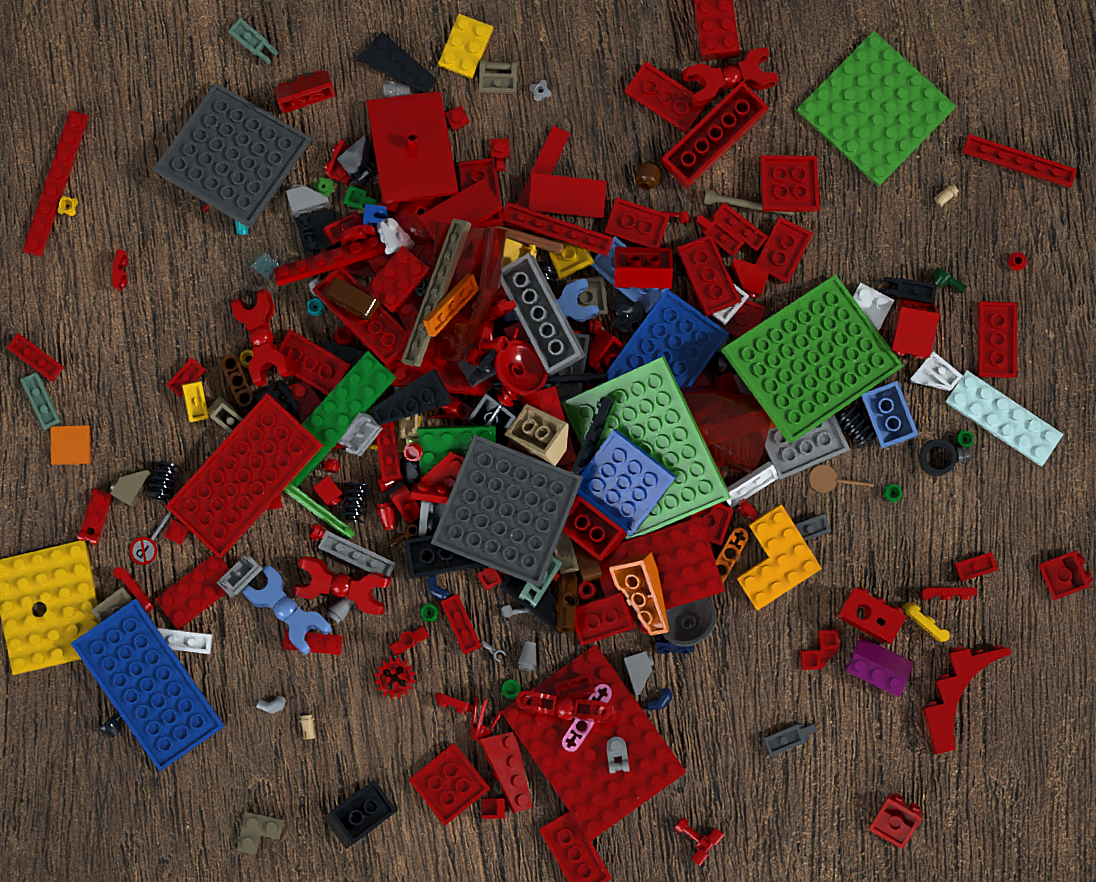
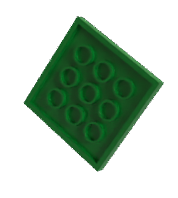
M495 425L418 427V444L423 449V455L419 459L420 479L437 462L441 461L449 451L466 456L474 435L496 443Z

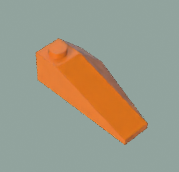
M652 552L636 555L610 566L609 569L616 588L623 592L627 598L626 602L635 609L638 614L637 617L649 634L652 636L669 632L658 569Z

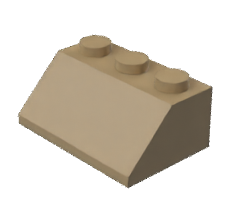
M526 404L505 433V436L515 447L556 466L567 449L569 425Z

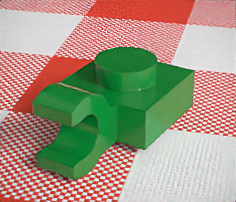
M349 186L344 205L363 210L365 204L378 205L379 202L376 199L367 197L368 191Z

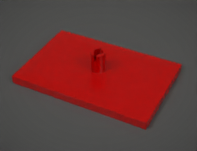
M441 91L366 100L383 204L458 194Z

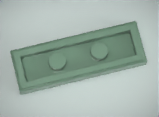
M36 371L20 379L42 429L46 431L53 426L61 424L62 421L39 372Z

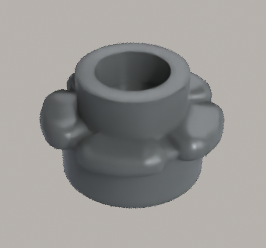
M963 445L955 447L957 452L956 462L965 464L966 460L969 459L968 449Z

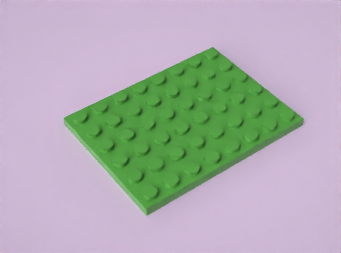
M836 274L721 350L789 444L804 436L903 367V364Z
M664 356L561 402L582 446L584 438L592 426L591 421L594 415L598 413L600 399L609 393L617 396L592 458L611 432L617 429L677 476L632 536L628 534L625 536L627 541L731 498Z

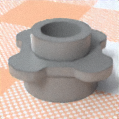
M541 80L538 84L530 85V91L533 92L535 101L551 96V91L548 90L545 80Z

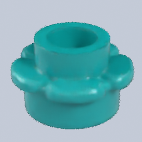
M318 298L310 299L306 304L307 312L310 315L319 316L325 309V306Z

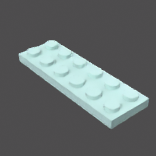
M967 370L945 401L946 404L1039 466L1044 465L1063 436L1061 432Z

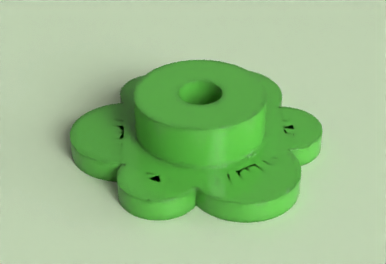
M320 177L319 181L313 183V188L316 192L328 198L330 193L334 192V182L330 178Z

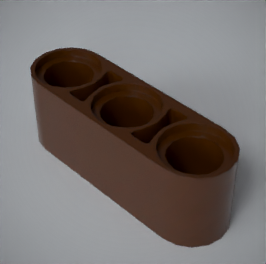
M336 277L333 278L323 292L327 299L365 320H370L380 305L375 298Z
M234 355L224 356L221 365L236 402L244 409L253 407L255 397L240 361ZM230 360H235V367L228 369L227 363ZM236 378H243V383L240 386H234ZM244 395H250L248 403H241V398Z
M571 539L583 582L602 578L598 559Z

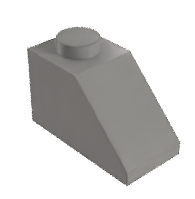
M294 185L290 187V190L286 191L294 216L331 206L327 197L306 186Z
M646 651L623 659L635 696L640 695L652 671L651 666L654 665L651 654L647 655Z

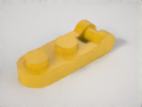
M906 602L901 608L937 641L943 642L950 638L949 632L947 630H940L934 625L936 623L935 620L929 615L924 616L919 612L921 608L914 602Z

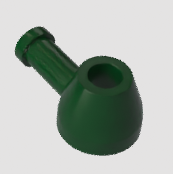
M939 267L934 271L931 282L938 287L943 288L949 284L961 294L966 290V285H963Z

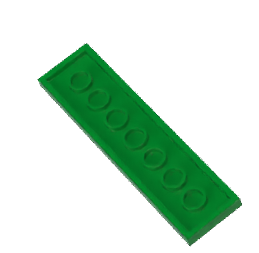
M370 351L363 355L303 422L302 425L324 446L292 480L291 483L297 488L338 444V441L345 434L348 426L359 413L365 414L397 378Z

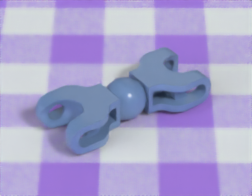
M580 279L566 285L561 297L557 299L566 319L572 318L576 321L584 322L600 313L599 307L596 305L581 307L577 303L579 294L588 288L586 279ZM514 309L501 318L507 324L520 322Z
M266 564L262 569L264 575L268 578L266 587L261 590H255L246 585L241 591L255 607H268L279 620L285 621L289 627L291 643L303 655H307L310 652L309 645L304 640L307 631L317 629L327 635L332 629L319 613L313 611L304 612L298 608L295 600L287 598L283 592L284 583L281 575L269 564Z

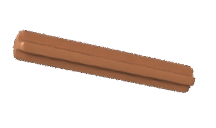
M502 226L493 227L491 231L493 236L504 237L525 245L532 244L536 248L561 254L564 245L560 242Z

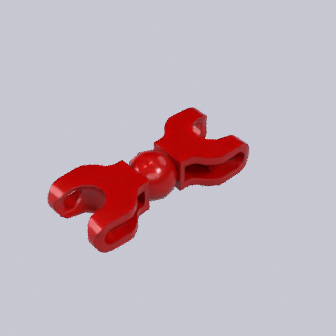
M768 48L753 49L747 54L745 60L739 62L737 66L727 65L722 70L720 67L711 68L703 63L685 68L682 72L683 79L686 82L696 81L703 87V90L693 95L691 99L692 105L699 107L711 104L717 93L724 91V88L734 89L742 81L747 86L759 91L775 86L779 82L777 73H765L761 71L758 65L768 59L770 55Z
M265 288L257 292V304L250 310H248L243 300L239 298L232 300L231 306L234 317L239 322L244 323L247 330L251 332L250 342L254 346L252 348L254 354L248 368L253 383L257 387L264 386L267 383L266 372L271 366H276L281 376H291L292 367L290 359L284 353L279 352L277 346L273 344L274 334L269 329L271 327L270 319L275 311L270 292Z
M309 556L299 558L298 566L311 574L312 581L309 584H296L292 589L293 595L305 599H313L319 594H329L332 592L337 597L348 596L347 599L353 600L364 613L384 614L385 605L373 598L371 590L374 587L385 588L391 583L390 576L378 572H370L364 577H354L352 579L347 574H336V572L330 571L319 558Z
M521 691L516 697L517 706L533 714L558 716L563 720L576 718L602 724H612L617 718L615 708L601 701L575 699L570 695L558 697L531 691Z

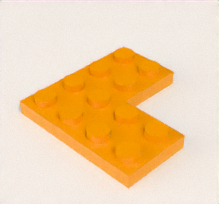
M782 504L775 506L748 524L768 557L737 576L736 579L757 611L822 569Z

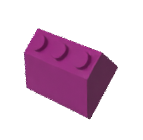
M860 636L844 672L895 697H900L909 679L913 662Z

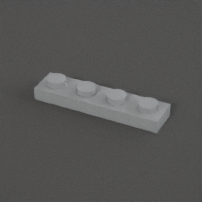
M327 530L318 546L319 549L368 572H378L391 576L396 565L395 562Z

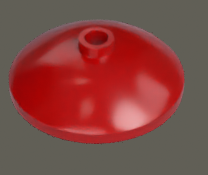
M442 197L399 202L394 214V220L410 236L415 244L424 245L432 243L434 241L420 222L418 212H426L445 200Z
M522 340L509 341L507 351L497 352L495 356V370L499 380L509 391L517 395L529 396L543 388L547 380V371L533 345Z

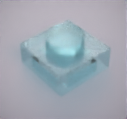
M264 253L252 267L267 280L274 273V268L279 267V265Z

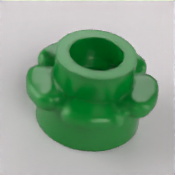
M961 430L955 437V442L958 443L959 447L963 445L965 448H970L974 444V436L967 430Z
M888 484L883 494L885 499L894 503L902 498L903 492L898 484Z
M428 603L421 607L420 615L424 622H434L437 619L439 610L436 606L434 607L433 604Z

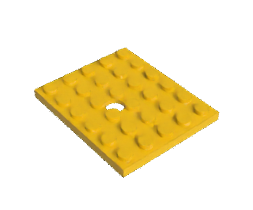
M85 540L0 559V615L13 675L81 660L71 643L100 624V621L91 611L99 602ZM37 602H42L46 605L47 611L42 617H36L32 612L33 605Z

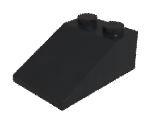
M374 779L323 818L344 848L347 849L397 812V810Z

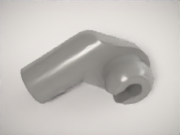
M277 696L270 703L260 699L256 708L274 714L285 707L286 699L283 696Z

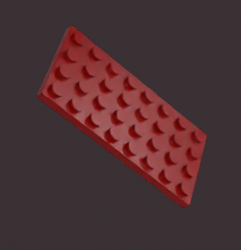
M266 393L165 507L221 559L324 445L275 398Z

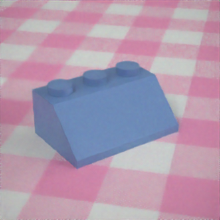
M898 381L861 395L882 449L919 436Z

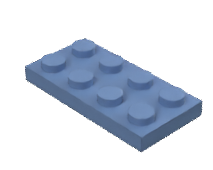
M615 236L613 237L614 241L608 256L605 257L598 254L593 259L594 263L590 265L613 286L615 247H627ZM615 287L633 303L640 301L645 308L646 315L666 290L659 288Z

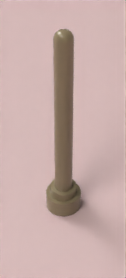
M706 189L703 204L711 205L718 202L762 211V203L717 195L711 189ZM772 212L788 216L794 214V212Z

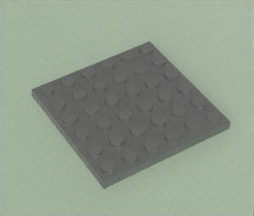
M215 82L155 165L153 171L251 229L311 143L312 138Z
M474 435L431 544L540 587L583 477Z

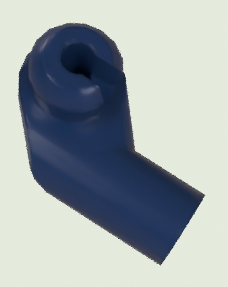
M436 576L427 578L431 596L440 601L450 597L448 589L438 586Z
M663 688L658 700L647 701L648 710L666 708L672 700L673 694L671 690Z

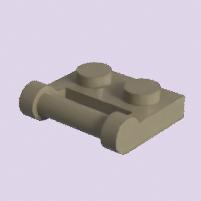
M480 60L479 93L517 94L518 61L508 63ZM486 69L511 70V74L485 72Z

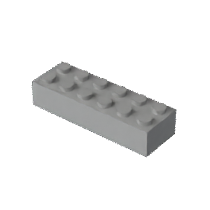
M527 253L495 272L509 300H515L517 307L514 310L548 374L554 375L586 357L533 255Z

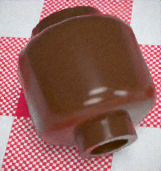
M652 161L641 163L635 175V182L638 187L646 191L656 188L661 177V169Z

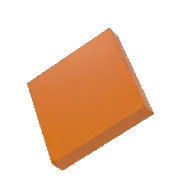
M89 425L51 427V465L91 464Z

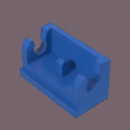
M365 204L363 225H371L379 233L376 225L384 219H389L386 206Z

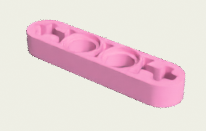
M600 684L595 688L596 693L591 694L588 700H592L593 697L598 699L600 696L598 690L606 688L608 696H603L600 701L608 703L611 699L612 691L608 685ZM575 719L563 737V748L569 752L576 751L595 722L585 721L587 729L584 732H580L576 729V724L579 721L585 720ZM574 730L582 737L581 739L576 737L574 741L576 746L568 748L566 740L573 738L574 734H571V731Z

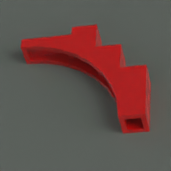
M1003 644L991 647L992 651L985 652L984 649L973 651V656H971L970 648L964 649L963 646L952 648V653L947 654L953 677H951L950 673L939 676L940 680H936L935 685L940 704H938V701L926 703L927 707L922 708L934 754L956 750L954 717L957 704L964 689L971 679L985 666L997 659L1011 655L1010 647L1004 648Z

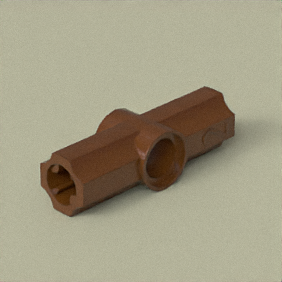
M570 573L560 576L559 597L555 604L557 610L556 630L564 634L574 631L575 610L579 603L577 597L578 578Z

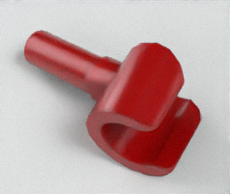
M680 211L679 213L663 212L669 214L670 217H679V223L681 224L690 222L689 214L686 211Z

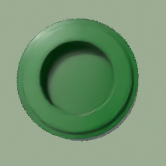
M508 679L502 684L501 691L505 697L512 699L516 698L520 693L521 686L518 681Z

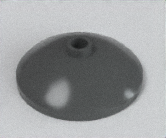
M703 598L666 610L669 632L662 633L667 641L677 646H693L702 642L711 634L716 624V611L713 604L708 598Z

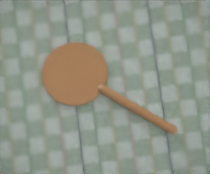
M828 465L814 467L809 475L811 487L819 493L832 491L837 483L874 486L873 483L838 479L835 470Z

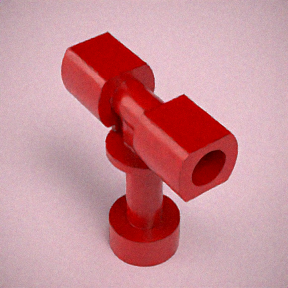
M477 326L473 337L476 340L474 348L469 349L465 361L470 365L478 366L483 353H487L490 349H494L496 352L507 351L509 348L508 338L497 336L493 341H489L491 330L486 326Z
M422 625L412 632L405 631L401 633L399 639L390 644V647L395 656H398L408 650V648L414 647L416 642L420 643L430 636Z
M682 817L674 827V830L679 834L683 831L697 842L695 847L698 849L691 859L701 866L709 856L707 854L713 845L716 846L720 842L724 834L714 827L708 836L705 834L700 836L688 826L689 821Z

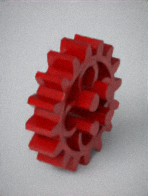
M390 657L389 663L383 660L384 666H377L380 672L374 674V676L378 677L374 684H380L377 690H384V697L389 693L390 699H393L395 695H397L398 699H401L402 693L408 696L407 690L414 689L411 683H416V680L412 679L416 672L410 671L413 666L409 665L407 667V660L401 663L400 657H397L396 661ZM402 666L404 671L398 675V678L406 680L407 685L402 687L399 682L395 681L393 689L388 690L387 684L392 682V678L384 676V671L389 669L391 674L396 675L397 668Z

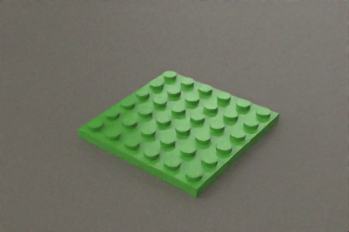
M873 31L796 111L879 187L957 106L880 35Z

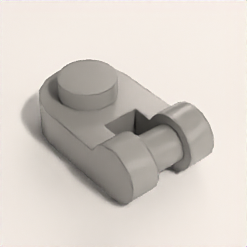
M620 737L611 738L607 743L610 774L616 773L619 770L629 771L625 741ZM614 757H622V762L615 763Z

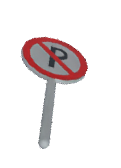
M170 511L151 538L139 537L132 542L129 554L135 563L148 565L156 559L158 547L153 540L172 514Z

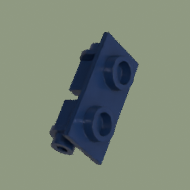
M662 634L655 635V652H660L661 654H669L671 652L689 654L694 652L695 645L677 646L667 641Z

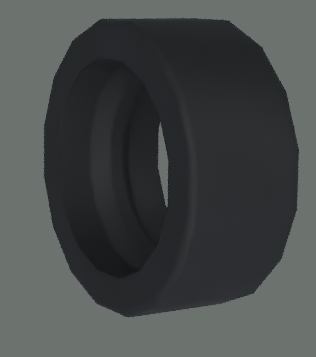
M933 439L927 442L919 453L921 468L927 474L933 476H942L950 472L957 461V452L954 446L943 439ZM935 446L943 447L949 454L948 464L940 469L931 467L927 462V453Z

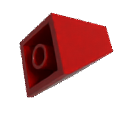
M899 298L891 341V349L895 354L904 356L907 353L912 354L913 357L918 359L930 358L940 316L937 305Z

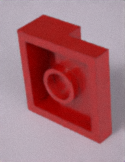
M1077 550L1039 564L1053 601L1092 586L1091 582L1094 580L1089 570L1086 571L1083 566L1086 561L1082 552L1078 553Z
M888 793L868 830L903 849L923 819L922 809L915 803L909 805L904 802V798L898 793L893 795Z

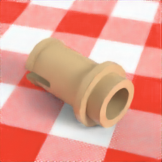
M947 184L946 188L934 197V200L942 207L953 196L956 197L959 191L954 184Z
M312 714L300 716L301 720L299 722L302 724L303 740L316 738L313 725L315 718H312Z

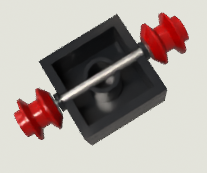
M506 387L501 388L502 393L495 388L488 391L466 421L469 425H495L497 444L506 438L505 433L522 411L512 401L517 400L518 395L509 391Z

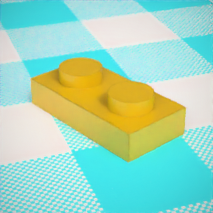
M202 381L182 384L189 422L208 419Z

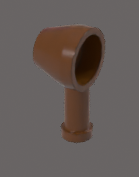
M416 522L408 523L404 528V533L388 539L391 547L394 548V546L407 539L421 537L418 536L419 524ZM416 528V533L410 534L409 530Z

